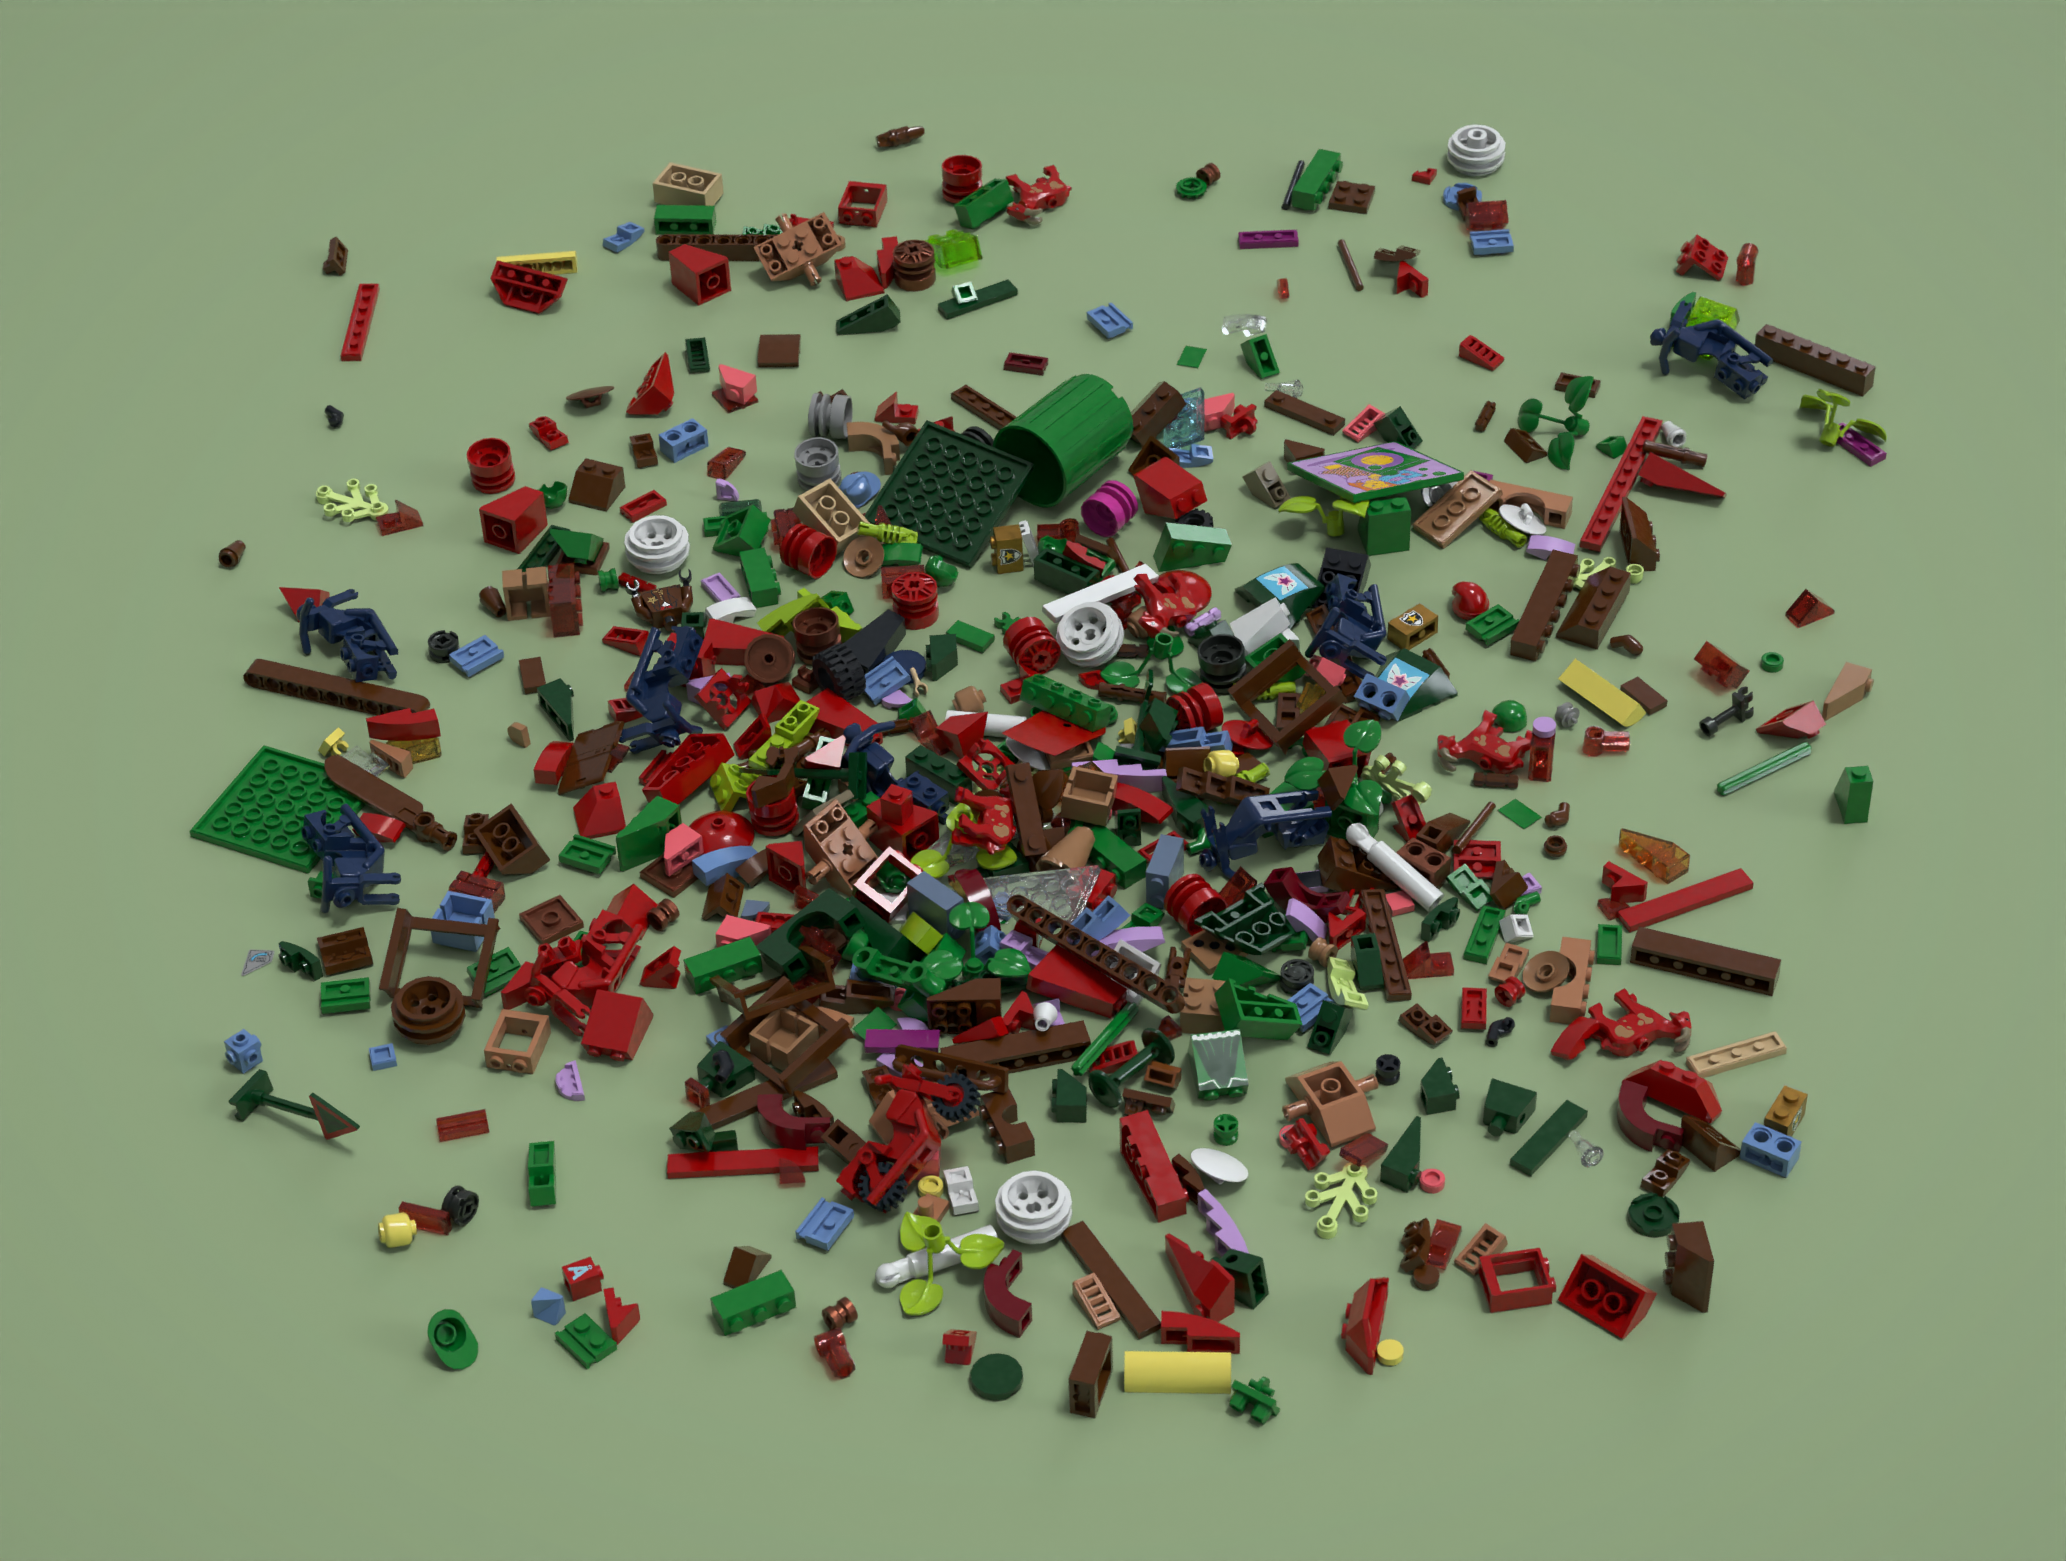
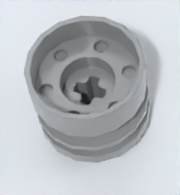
M814 393L808 411L810 435L817 437L820 433L821 437H826L830 428L832 438L847 439V423L852 422L853 414L851 397L835 395L831 404L829 394H824L822 397V394Z
M822 437L810 438L801 442L794 451L800 487L808 491L828 479H831L838 486L841 481V470L836 444Z

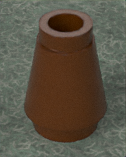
M236 540L221 549L218 557L219 562L227 568L236 566L246 549L245 544L240 540Z
M492 586L483 588L479 593L480 603L496 617L505 615L506 607L498 589Z

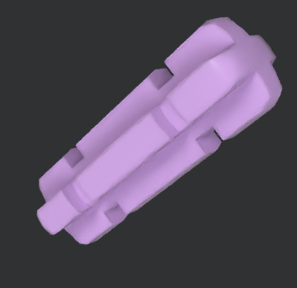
M1216 607L1210 609L1208 612L1195 618L1193 622L1187 623L1184 626V632L1189 636H1193V631L1198 627L1207 625L1214 620L1218 621L1221 618V611Z

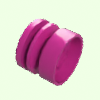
M1109 480L1102 484L1081 506V515L1085 524L1095 534L1102 537L1115 535L1138 511V502L1133 492L1126 485L1116 480Z

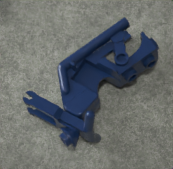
M1686 300L1680 302L1667 333L1664 328L1655 329L1651 333L1650 344L1652 346L1662 345L1659 362L1661 372L1664 375H1668L1670 372L1667 357L1673 348L1675 354L1690 362H1696L1698 357L1703 354L1714 356L1718 360L1714 378L1718 379L1744 400L1757 393L1761 388V384L1764 385L1768 380V376L1759 369L1755 370V366L1751 363L1757 364L1761 362L1768 367L1773 363V358L1722 320L1716 319L1686 327L1687 319L1685 317L1691 310V302L1687 306H1685ZM1737 345L1748 352L1749 355L1740 356L1735 352Z
M1337 574L1326 587L1329 614L1305 651V656L1311 658L1319 648V653L1322 657L1326 659L1338 658L1341 667L1361 679H1364L1366 673L1375 677L1373 673L1348 660L1347 657L1371 659L1381 666L1385 665L1387 661L1383 654L1376 652L1387 633L1378 586L1372 584L1368 591L1357 593L1353 590L1357 583L1356 579ZM1361 602H1367L1371 604L1373 616L1368 614L1367 607L1364 606V603Z
M348 589L345 592L326 598L323 605L319 607L313 605L314 600L309 597L297 609L296 617L300 621L299 635L304 654L308 655L311 653L308 631L318 629L319 634L330 644L344 640L343 647L340 648V657L346 664L348 672L351 673L355 682L377 680L378 671H385L391 680L396 678L397 671L393 664H391L385 650L390 656L398 655V648L376 612L371 608H352L346 610L334 608L347 601L357 599L358 592H355L354 589ZM373 651L375 655L367 654V652Z
M690 626L671 627L676 633V645L673 641L665 640L663 645V642L659 639L661 631L658 628L651 627L626 693V700L651 723L645 722L623 729L622 737L619 739V743H624L637 737L650 735V737L634 740L630 743L629 746L632 747L630 752L633 754H638L662 744L674 748L681 744L680 734L703 733V729L700 726L691 725L680 716L682 704L668 690V686L673 688L690 682L688 680L704 641L696 633V630ZM658 652L661 657L658 658L653 669L647 671L653 653Z
M893 721L871 725L863 732L861 726L857 723H853L845 728L843 735L846 738L845 743L849 744L842 757L840 770L849 767V752H867L866 794L871 791L881 798L891 784L911 790L913 805L937 812L938 822L943 825L946 824L948 814L945 812L949 810L948 792L931 782L927 777L920 775L919 771L914 772L905 779L899 778L896 780L890 772L894 757L877 742L872 743L874 734L895 728Z
M1317 789L1248 796L1240 802L1227 826L1219 822L1220 828L1217 829L1215 810L1212 806H1208L1209 812L1206 813L1203 808L1200 814L1211 850L1209 848L1203 849L1199 856L1200 865L1208 872L1212 871L1217 865L1225 877L1240 886H1244L1247 882L1246 879L1231 870L1229 867V857L1231 860H1237L1256 854L1258 852L1257 839L1267 832H1272L1285 850L1291 847L1324 844L1329 829L1325 818L1332 816V810L1329 806L1316 807L1314 810L1312 808L1302 809L1307 805L1308 801L1318 799L1319 792ZM1293 803V806L1288 811H1284L1280 805Z
M348 804L341 806L340 813L342 815L334 824H326V810L304 815V824L301 828L302 836L323 861L320 907L322 913L329 912L331 900H333L334 905L338 908L349 906L353 900H358L362 905H397L400 903L399 895L396 893L363 894V889L372 884H400L401 875L395 872L383 873L384 847ZM351 825L361 838H354V834L346 826Z

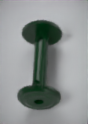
M1154 1028L1143 1030L1141 1037L1145 1048L1110 1076L1098 1069L1091 1071L1088 1076V1084L1095 1098L1105 1106L1118 1107L1122 1101L1118 1087L1152 1060L1170 1065L1175 1059V1052L1172 1043L1164 1033Z

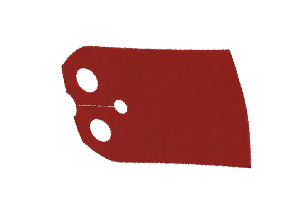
M1042 710L1022 723L1002 732V734L1028 747L1057 756L1075 746L1105 734L1106 727L1092 732ZM1063 724H1070L1071 727H1065Z

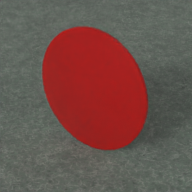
M1252 719L1249 722L1229 720L1222 725V731L1228 730L1231 741L1240 746L1265 750L1271 748L1274 744L1258 727L1259 722L1257 719Z

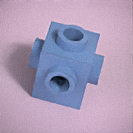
M992 925L984 931H980L975 936V957L979 958L985 965L989 958H994L995 953L1002 949L1000 942L1006 934Z
M245 1029L224 1041L226 1059L243 1074L263 1061L260 1040L256 1035H251Z

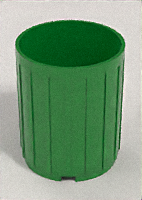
M1092 374L1072 376L998 431L993 442L994 448L1035 465V469L1018 494L1020 498L1038 507H1053L1126 448L1125 446L1133 433L1132 415L1124 398L1116 396L1111 390L1113 386L1109 382Z

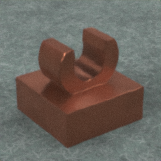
M802 665L797 670L798 674L792 679V686L807 694H811L819 687L814 677L813 669L806 668V665Z

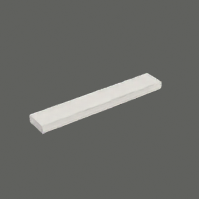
M1144 564L1042 606V612L1056 624L1074 606L1085 602H1101L1105 604L1136 591L1134 586L1138 584L1133 578L1137 574H1147L1152 584L1158 582L1159 575Z

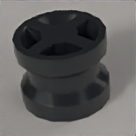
M1392 1054L1378 1057L1376 1060L1377 1070L1375 1077L1380 1084L1390 1086L1400 1080L1399 1070L1401 1062L1398 1057Z

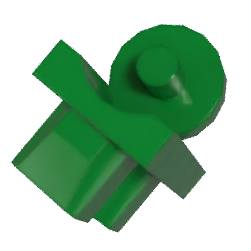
M1263 1376L1259 1381L1251 1379L1248 1386L1237 1380H1234L1231 1388L1234 1393L1231 1396L1229 1405L1233 1410L1243 1413L1248 1403L1255 1406L1250 1414L1251 1417L1261 1424H1265L1271 1414L1277 1417L1280 1408L1276 1407L1277 1401L1271 1398L1275 1390L1269 1387V1378Z

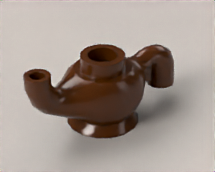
M887 420L882 423L885 429L894 433L897 439L907 447L911 445L916 434H918V429L911 423L903 422L893 425Z

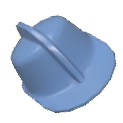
M863 471L847 475L842 480L839 489L856 508H860L878 493L881 482L875 474Z

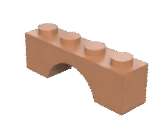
M1495 480L1489 481L1502 489L1503 493L1489 508L1500 513L1499 508L1502 505H1514L1521 508L1526 503L1533 512L1542 517L1544 525L1565 529L1572 514V496Z
M1562 937L1560 953L1569 962L1568 976L1572 981L1564 986L1554 987L1550 1022L1571 1024L1576 1018L1586 1014L1587 1002H1584L1583 999H1588L1590 985L1586 984V981L1591 982L1592 967H1588V965L1594 964L1595 951L1591 950V940Z

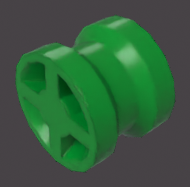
M611 568L607 572L603 570L598 571L601 592H605L609 588L619 589L615 568Z
M1230 1114L1217 1116L1213 1123V1138L1215 1142L1222 1146L1236 1143L1238 1140L1237 1118Z

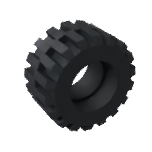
M838 643L813 656V673L821 691L829 688L846 701L865 692L866 679L863 668L855 654L846 645Z

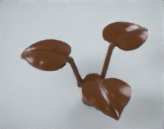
M1063 769L1041 770L1032 776L1042 828L1044 824L1052 821L1054 816L1052 808L1058 804L1061 798L1064 784ZM984 789L974 794L976 796L1003 797L998 791L993 789ZM971 808L973 817L977 822L979 813ZM1045 837L1047 851H1049L1051 845L1048 838ZM1018 842L1017 849L1022 854L1020 842ZM1043 855L1026 858L1029 862L1030 872L1040 875L1036 864Z

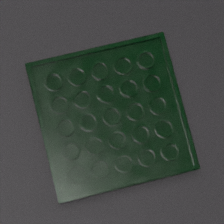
M926 420L864 517L870 524L879 525V523H885L918 532L916 544H921L923 549L971 569L993 535V527H998L1035 469V465Z

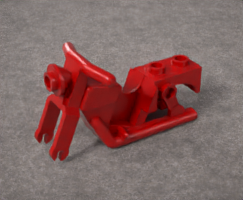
M602 909L598 918H593L589 927V933L584 934L581 939L583 943L581 956L584 967L578 968L572 961H566L551 976L550 980L547 976L541 974L548 958L547 952L541 951L532 967L529 987L524 991L525 999L532 1006H543L547 1003L551 1006L550 1009L556 1018L573 1031L576 1036H582V1031H585L586 1024L579 1019H585L584 1013L589 1016L590 1009L587 1006H592L597 989L616 993L641 950V946L636 945V943H638L642 936L644 927L636 924L631 933L622 932L624 917ZM620 943L624 946L619 950H605L606 946L602 944ZM563 1004H564L568 1009H570V1010L576 1015V1017H575L572 1013H570V1012L563 1006Z

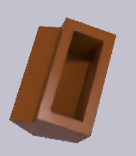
M1152 1061L1147 1067L1144 1080L1177 1089L1182 1079V1071L1179 1067Z

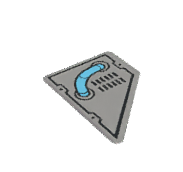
M249 950L241 976L272 962L275 951Z

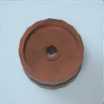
M763 634L754 638L748 644L744 653V664L748 673L756 680L764 683H775L785 679L792 672L795 665V652L792 645L785 638L775 634ZM771 654L773 656L771 663L765 660L766 655Z

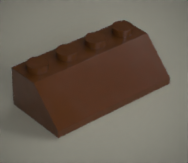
M1608 567L1588 576L1557 631L1556 637L1598 650L1630 592L1631 573Z

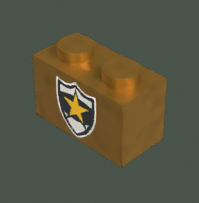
M1019 524L993 527V536L990 537L991 549H994V553H991L992 566H996L998 574L1024 571L1022 535Z
M1419 603L1388 622L1387 640L1400 649L1406 648L1410 650L1438 633V615Z
M1784 1085L1765 1116L1763 1126L1792 1137L1805 1115L1808 1094Z

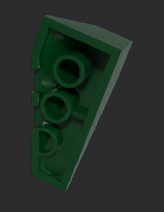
M851 896L849 898L850 902L857 907L867 923L863 926V929L868 936L872 948L878 949L882 955L908 963H912L913 960L921 962L925 954L923 950L855 897Z

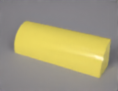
M576 251L496 257V262L498 260L553 275L577 273Z
M1576 658L1558 678L1565 685L1625 727L1636 724L1646 714V711L1638 702Z
M1125 1351L1124 1391L1231 1394V1353Z

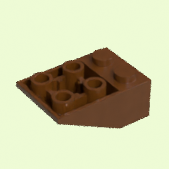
M1330 836L1317 856L1323 887L1338 892L1347 891L1348 893L1351 889H1355V892H1360L1370 888L1397 890L1398 888L1396 883L1367 859L1365 851L1359 846L1350 844L1345 839Z
M974 979L928 997V1029L940 1030V1035L961 1034L989 1019L1002 1016L1001 979Z

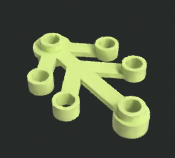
M357 479L347 481V489L351 492L353 498L334 493L326 485L320 486L317 489V502L324 505V513L328 517L341 513L342 520L345 522H351L354 519L370 516L375 521H380L387 517L388 506L385 503L379 502L377 486L374 484H368L364 488L365 495L370 498L371 504L363 501L359 480ZM335 501L342 503L344 505L336 506L334 503L331 502Z
M1606 557L1594 569V561L1592 559H1583L1580 564L1579 576L1573 579V587L1582 589L1588 576L1608 567L1615 568L1616 560L1612 557ZM1639 564L1627 566L1626 571L1631 573L1630 583H1639L1643 579L1644 568Z
M1379 755L1375 759L1374 766L1366 765L1362 769V780L1377 782L1384 790L1390 792L1395 800L1409 795L1408 791H1411L1412 796L1420 806L1431 796L1432 788L1426 782L1422 781L1421 783L1413 784L1397 779L1398 776H1401L1407 770L1405 764L1399 760H1396L1391 765V771L1387 775L1381 773V770H1385L1390 765L1389 760L1383 755Z
M1349 1162L1344 1165L1341 1172L1331 1175L1320 1172L1315 1175L1314 1185L1320 1190L1327 1189L1329 1185L1343 1182L1342 1186L1321 1193L1316 1190H1309L1305 1194V1204L1309 1207H1317L1320 1203L1335 1199L1327 1215L1322 1216L1317 1222V1234L1321 1238L1331 1239L1336 1236L1338 1226L1336 1220L1345 1202H1347L1353 1212V1219L1356 1222H1365L1368 1219V1208L1360 1205L1352 1191L1353 1187L1357 1186L1362 1193V1201L1365 1204L1371 1205L1377 1201V1190L1369 1187L1365 1180L1368 1171L1364 1164Z

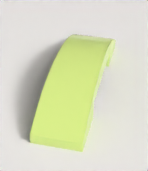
M1329 957L1327 961V974L1333 1000L1338 1005L1367 1010L1369 1005L1365 994L1357 993L1353 982L1356 971L1352 961Z

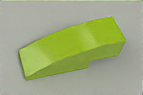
M815 593L798 598L777 608L759 620L757 624L762 631L785 636L790 631L794 633L793 619L797 614L809 608H829V606Z
M914 911L898 929L926 954H929L943 937Z

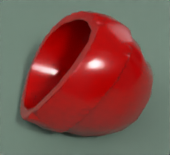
M1462 581L1452 587V594L1455 596L1452 602V610L1458 617L1472 620L1489 610L1490 603L1487 594L1478 584Z

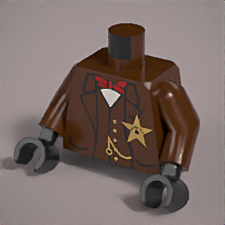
M688 569L689 576L687 578H683L681 570L679 571V580L683 583V587L678 584L640 592V595H638L640 585L638 580L634 579L636 588H630L627 582L625 590L633 597L631 601L636 615L642 620L650 622L652 627L658 629L665 627L667 631H673L671 627L681 624L682 613L689 612L693 605L692 586H689L692 580L691 571Z

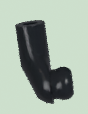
M328 405L325 408V414L331 417V419L328 418V422L332 427L341 426L344 413L332 405Z
M1506 1017L1492 1022L1489 1026L1485 1043L1490 1047L1497 1046L1499 1037L1512 1032L1515 1027L1514 1020Z
M719 1050L713 1054L712 1060L717 1061L715 1064L720 1066L715 1075V1080L724 1084L734 1069V1063L727 1051Z

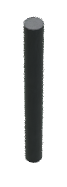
M1302 160L1298 161L1282 204L1283 210H1288L1292 202V190L1300 179L1305 166V162Z

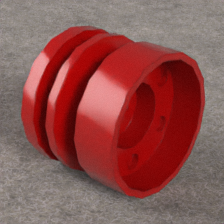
M955 155L945 159L941 164L943 179L942 195L947 201L957 204L983 186L981 180L982 163L978 158L968 155Z
M485 438L476 441L469 447L467 461L472 484L476 490L482 493L494 494L505 491L513 485L515 470L511 450L507 442L498 438Z
M802 523L796 524L783 539L780 548V559L783 564L797 571L799 570L814 579L821 578L828 572L835 560L837 544L834 538L824 533L817 532V530Z
M920 572L905 573L897 577L891 586L893 612L905 618L906 629L920 630L932 626L939 616L936 581L932 576Z
M1036 617L1019 619L1005 632L1003 646L1018 667L1023 665L1041 675L1052 669L1058 662L1061 655V647L1040 619Z
M1202 682L1187 689V692H1179L1177 695H1172L1166 700L1167 705L1178 710L1175 719L1178 723L1174 731L1204 727L1205 732H1208L1223 724L1224 715L1219 698L1206 683Z
M768 775V777L776 778L777 775ZM756 780L753 781L747 788L746 797L754 830L765 836H778L791 831L798 824L800 818L794 787L788 797L761 808H754L751 789Z
M1194 873L1178 879L1170 887L1164 899V908L1175 921L1180 923L1181 927L1189 935L1193 936L1204 930L1195 925L1194 920L1211 910L1215 914L1227 908V902L1215 889H1212L1210 884L1201 875Z

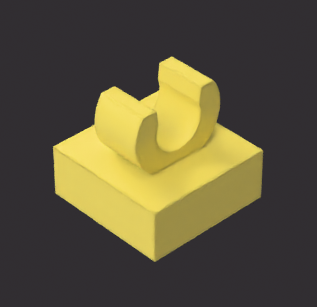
M1132 717L1124 721V729L1118 732V735L1122 738L1118 740L1120 745L1134 744L1137 723Z
M338 727L323 741L318 751L324 757L329 752H331V755L340 756L341 752L337 748H341L345 752L349 747L347 742L341 740L345 733Z

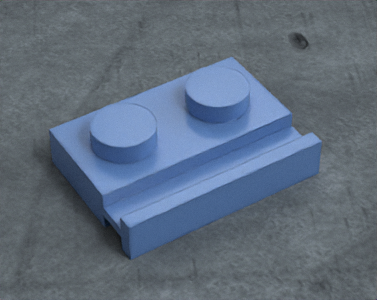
M1510 230L1470 232L1474 255L1514 252V244L1509 233Z
M1109 303L1107 307L1103 305L1087 312V319L1108 339L1124 333L1125 329H1133V322L1113 303Z
M486 635L449 654L450 662L462 672H465L468 677L504 658V651L498 649V646Z
M891 656L865 674L866 689L864 693L877 705L884 697L894 693L911 681L910 675Z
M1309 983L1287 1000L1297 1005L1302 1021V1026L1300 1027L1302 1032L1315 1024L1323 1000L1335 1002L1328 997L1327 993L1312 983Z
M822 1197L795 1231L796 1238L799 1240L800 1238L806 1239L807 1243L828 1251L853 1219L854 1210L833 1201L829 1203Z

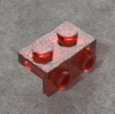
M801 926L799 931L805 938L800 947L807 944L832 958L834 964L830 965V968L833 972L842 958L836 951V946L825 939L824 933L820 929L813 926L811 928Z

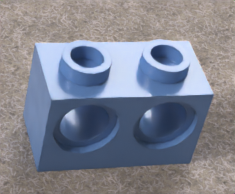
M693 418L659 434L660 451L674 463L709 446L707 429Z
M1366 673L1354 695L1359 703V707L1369 711H1376L1381 718L1388 721L1390 718L1398 721L1410 699L1406 690ZM1370 692H1376L1372 698H1367ZM1395 700L1394 705L1386 706L1389 701Z
M1755 1122L1742 1141L1740 1159L1787 1178L1799 1160L1802 1141Z

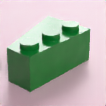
M1166 522L1153 558L1159 572L1221 563L1226 561L1232 544L1226 529Z
M1228 978L1214 993L1225 1031L1240 1029L1241 1037L1288 1040L1302 1026L1295 1003L1272 994L1262 995L1257 993L1256 988L1251 986L1244 988L1236 985L1233 979Z

